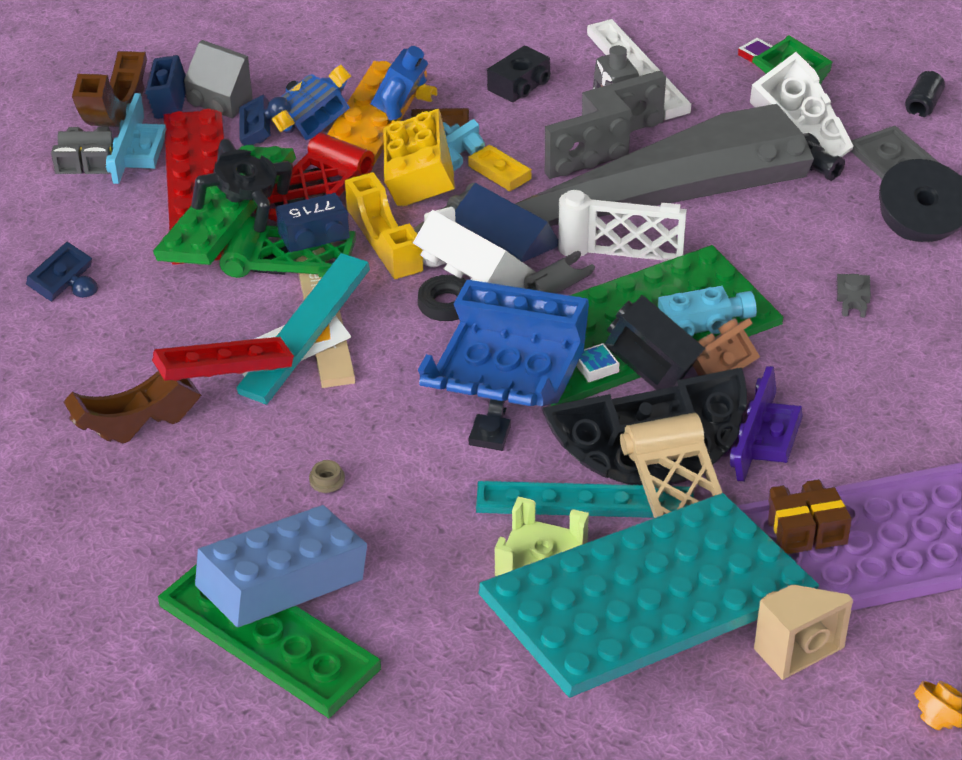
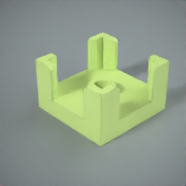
M517 497L512 510V531L507 542L504 537H499L495 546V576L587 543L589 513L571 510L570 529L535 521V501Z

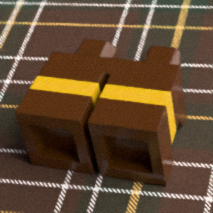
M819 479L807 481L803 484L801 493L791 494L788 487L784 485L771 487L768 499L770 507L768 525L770 527L773 526L777 536L776 544L787 554L810 551L813 545L815 549L848 544L852 517L835 487L825 488Z

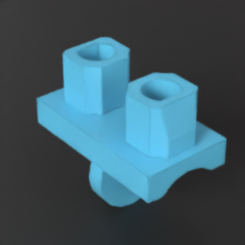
M474 119L461 127L458 124L450 127L443 122L453 170L455 171L463 164V157L460 153L466 150L472 155L484 148L485 142L479 135V124Z

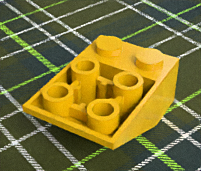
M439 109L430 112L425 111L416 117L404 121H396L384 127V182L397 206H407L455 189L454 170Z

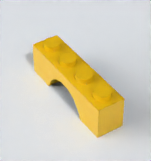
M374 172L346 179L347 210L393 279L422 272L423 257L420 254L423 250L413 244L418 234L410 223L398 226L390 210L386 190Z

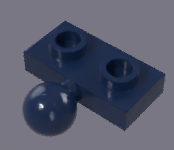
M263 94L239 107V141L242 145L260 144L267 137L271 136L270 120L284 110H287L289 113L291 109L289 101L281 96L274 97L269 101Z
M68 241L28 275L26 281L27 286L51 302L68 286L72 287V292L75 296L82 298L92 296L98 290L97 283L93 278L81 276L91 266L92 258Z

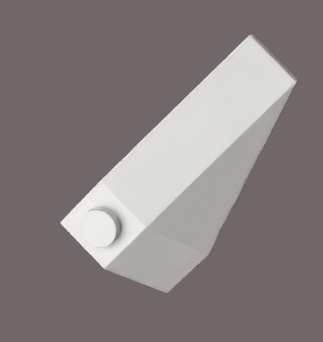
M797 52L752 84L750 103L754 107L778 104L803 134L810 133L814 135L825 149V152L834 157H843L853 149V144L840 118L836 117L830 105L831 100L827 93H824L819 83L820 79L816 71Z

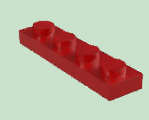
M281 337L154 349L152 361L164 381H178L186 378L212 377L214 375L232 373L242 374L250 371L292 367L294 355Z

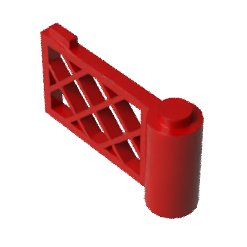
M319 133L309 141L308 153L293 167L290 185L302 183L303 188L290 190L286 195H281L276 192V183L273 193L268 197L270 204L284 201L285 205L288 204L287 200L301 197L309 199L308 196L325 192L326 195L336 193L339 197L346 190V179L371 173L374 167L375 156L370 150L330 135ZM310 165L321 168V170L303 173ZM338 175L343 177L341 180L327 183V178ZM319 179L324 180V184L306 187L305 182ZM270 208L268 219L277 222L276 208Z

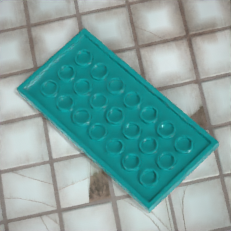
M724 493L482 581L480 582L478 594L563 692L571 698L758 620L760 600L773 591L778 592L790 585L818 589L819 584Z

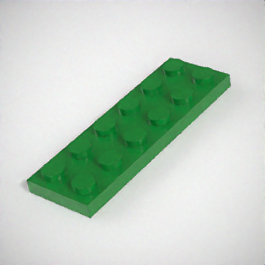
M245 145L239 148L251 151V156L259 159L262 155L272 163L284 161L293 163L296 160L293 148H280L279 146L254 147L253 145ZM276 175L275 184L278 182L279 175ZM217 186L207 187L204 208L196 210L190 206L153 250L156 260L211 265L242 224L257 208V204L254 200H243L239 203L231 202L226 198V194Z
M197 564L158 596L161 608L328 719L381 670V659L297 606L237 628L195 586Z

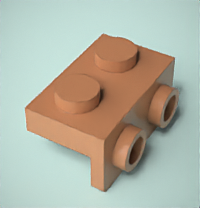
M734 318L718 328L721 333L718 336L714 337L713 333L697 341L706 348L693 365L698 376L741 367L743 369L760 357L744 331L745 328L753 324L750 318L739 323Z

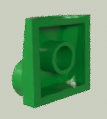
M790 35L760 55L754 56L752 60L756 66L767 74L797 52L816 71L820 79V85L831 71L833 61Z

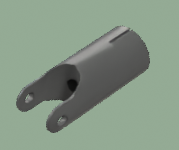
M575 251L525 278L524 288L557 294L591 275L595 266L591 264L583 269L571 267L570 265L575 263L581 256L580 251Z

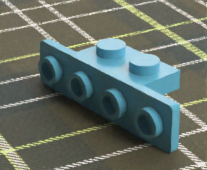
M135 93L132 102L127 104L125 120L120 122V133L118 137L114 138L112 154L108 155L106 159V170L108 173H111L113 184H120L125 167L155 169L165 141V124H142L144 109L141 93Z

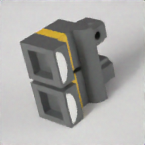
M68 127L67 131H58V145H53L51 151L55 174H82L83 167L85 174H111L106 170L107 156L111 155L113 151V137L110 128L97 127L95 131H83L80 127Z

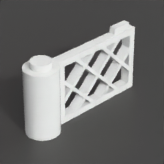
M570 190L559 198L558 250L564 256L580 251L581 256L588 252L668 261L683 255L687 209H680V204L661 203V206L592 200L582 191ZM597 211L610 212L615 219L605 224L597 216ZM632 215H640L647 222L637 228L628 218ZM665 218L679 219V225L669 231L660 221ZM620 223L630 231L623 238H620L612 230ZM651 227H654L662 235L653 242L643 233ZM605 234L614 244L611 246L596 245V239ZM634 238H638L645 247L641 250L632 249L627 243ZM669 241L677 249V253L663 252L659 246Z

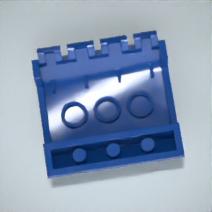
M466 280L454 302L460 323L437 366L432 355H425L418 368L420 374L419 385L440 390L447 389V391L467 395L477 394L478 397L499 401L508 400L510 403L526 406H546L558 403L584 351L589 309L588 299Z

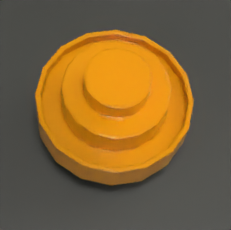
M923 680L914 692L915 697L920 701L918 707L922 711L921 719L936 730H941L942 727L952 729L953 726L962 728V693L944 681H939L935 685Z

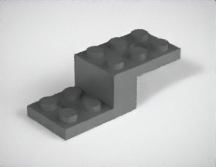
M660 70L582 92V116L545 126L544 173L548 178L567 176L572 172L586 168L591 169L599 164L628 155L631 132L663 123L666 76ZM638 101H641L637 108L631 110ZM579 142L575 149L569 151L574 146V143Z

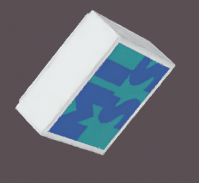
M604 343L584 349L576 365L588 382L619 372V362Z

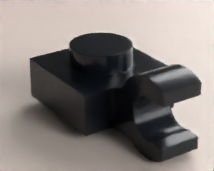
M490 399L488 414L476 415L468 438L470 446L503 451L511 428V419L504 418L507 410L504 407L505 401Z

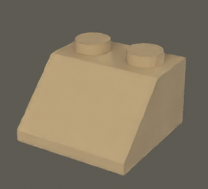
M790 585L778 592L773 591L760 600L754 650L782 680L845 647L853 599L848 594L798 585Z

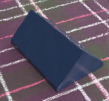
M474 183L455 209V221L457 224L506 250L521 262H525L558 247V238L547 221L477 183Z

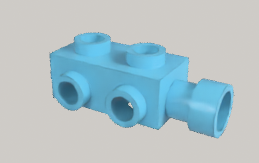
M723 286L708 287L701 290L658 297V308L690 336L704 331L718 334L720 333L718 328L732 320L733 317H740L741 319L755 317L757 312L755 298L751 291L737 293L736 297L728 298Z

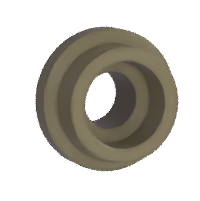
M323 460L316 463L309 474L311 487L322 493L334 492L340 489L345 482L344 471L338 463L332 460Z

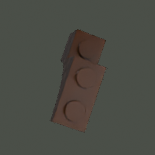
M157 371L149 379L127 391L99 397L71 392L63 403L71 414L70 420L82 430L89 428L106 441L111 442L113 439L124 444L134 437L150 417L157 422L162 420L170 424L180 422L202 395L190 378L178 381H164L159 371Z

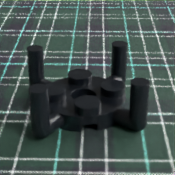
M223 139L219 145L217 162H215L213 173L200 175L195 180L191 206L196 210L203 209L207 187L217 186L226 194V198L231 202L239 203L243 200H254L257 204V211L253 228L256 232H265L271 206L268 197L273 193L276 175H279L276 192L286 195L289 191L293 165L289 161L272 163L262 155L260 159L251 156V151L236 150L229 139Z

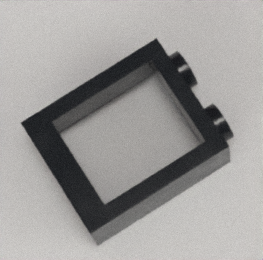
M641 295L634 304L628 300L615 315L617 318L607 328L610 335L604 344L656 390L674 387L676 380H681L686 376L706 349L644 295Z

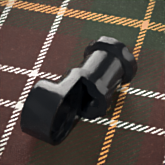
M804 133L814 158L809 170H815L825 175V178L830 181L840 176L845 167V159L840 156L834 157L825 152V149L814 135Z

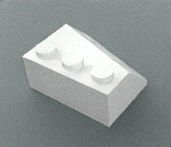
M434 210L431 211L413 241V244L423 250L420 256L436 265L441 260L447 264L444 269L460 279L465 274L471 278L470 280L524 288L525 278L536 273L506 250Z

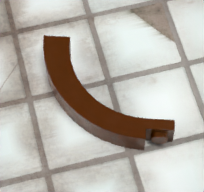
M118 51L110 82L108 75L77 74L72 98L79 115L86 124L101 127H120L121 120H125L127 104L132 102L135 93H141V96L143 94V76L147 64L146 52Z

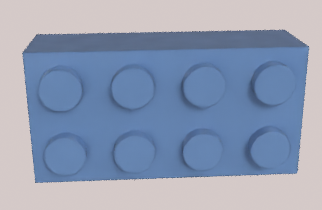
M321 505L198 548L195 586L238 628L363 580L367 543L327 507Z

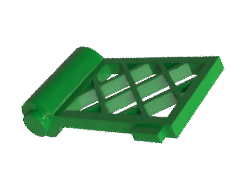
M249 216L224 247L219 264L225 274L235 278L246 276L250 270L318 274L319 277H323L332 265L325 263L326 261L333 258L337 259L341 253L351 256L356 241V231H349L350 238L340 240V242L345 243L336 247L331 243L300 251L284 253L280 250V248L286 246L282 239L274 243L268 240L269 237L281 238L278 233V226H266L265 232H256L253 228L255 218ZM320 248L326 250L325 252L318 255H315L313 253V251ZM271 254L276 256L272 260L262 259ZM302 256H305L307 258V260L303 262L294 261L295 259Z

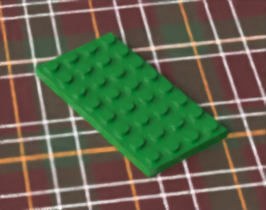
M713 245L569 295L587 298L589 301L584 349L602 343L605 344L610 335L607 328L617 318L615 316L628 300L634 304L641 295H644L658 307V297L701 290L708 287L723 286L728 298L736 297L737 293L751 291L755 298L757 312L755 317L750 318L753 324L744 329L748 337L782 325L784 318ZM733 317V318H732V319L736 318V320H737L738 323L741 322V321H743V320H745V319H741L740 317ZM704 331L694 333L692 337L696 341H699L705 336L711 334V332ZM611 352L619 362L618 373L588 382L576 366L559 402L551 404V406L582 400L638 379L640 376Z

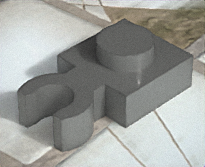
M837 274V301L843 302L842 315L847 317L849 309H857L860 311V317L865 318L867 303H870L871 298L870 275Z

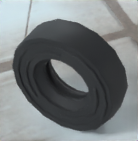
M439 275L423 282L418 290V307L422 314L437 321L459 320L454 302L441 303L436 301L435 298L444 293L454 294L458 297L466 280L464 278L460 279L455 275Z

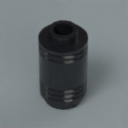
M924 71L918 76L905 101L909 114L915 115L919 113V116L926 117L933 112L945 88V81L940 74L934 71Z

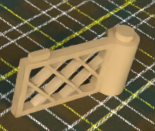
M697 413L627 425L624 434L620 435L622 451L624 455H629L636 463L654 518L671 512L660 505L659 498L663 491L682 501L678 509L683 508L686 504L691 505L699 502L691 497L697 485L709 490L712 496L722 493L704 443L703 426ZM698 455L702 465L698 475L680 465L683 458ZM659 463L670 469V472L663 482L650 475L647 465ZM674 473L693 482L687 494L668 484Z

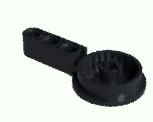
M927 159L905 160L894 165L886 172L879 187L880 210L886 224L897 235L910 241L933 242L942 240L962 228V175L939 162Z

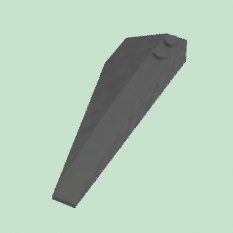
M771 104L722 113L515 204L544 219L550 226L559 225V198L570 190L582 191L592 200L658 206L661 203H674L807 177L814 158L804 134L778 104ZM597 211L598 217L611 215L610 212Z

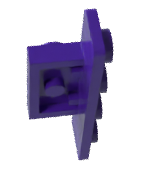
M766 366L763 377L757 379L755 399L750 400L748 403L746 423H741L739 428V443L731 449L730 466L735 468L737 481L745 482L753 459L787 463L803 417L802 406L773 403L777 391L774 366Z

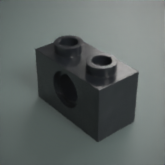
M522 46L487 69V90L512 103L521 97H527L533 89L539 85H545L549 81L551 75L550 57L528 46Z

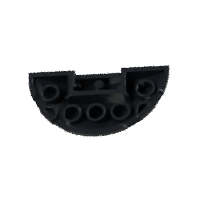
M741 367L676 380L674 387L614 399L611 398V394L543 407L542 411L548 426L558 442L580 464L605 478L628 485H643L635 461L629 455H624L621 448L620 435L624 434L625 427L627 425L673 416L697 413L703 426L704 443L713 465L723 454L728 452L739 434L742 415L747 406L746 381ZM698 455L683 458L680 463L681 466L697 475L702 468ZM659 463L647 465L650 475L664 482L670 469ZM674 473L668 484L674 485L688 479Z

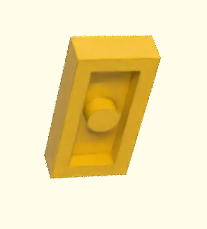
M490 144L468 156V166L510 192L531 180L532 169Z

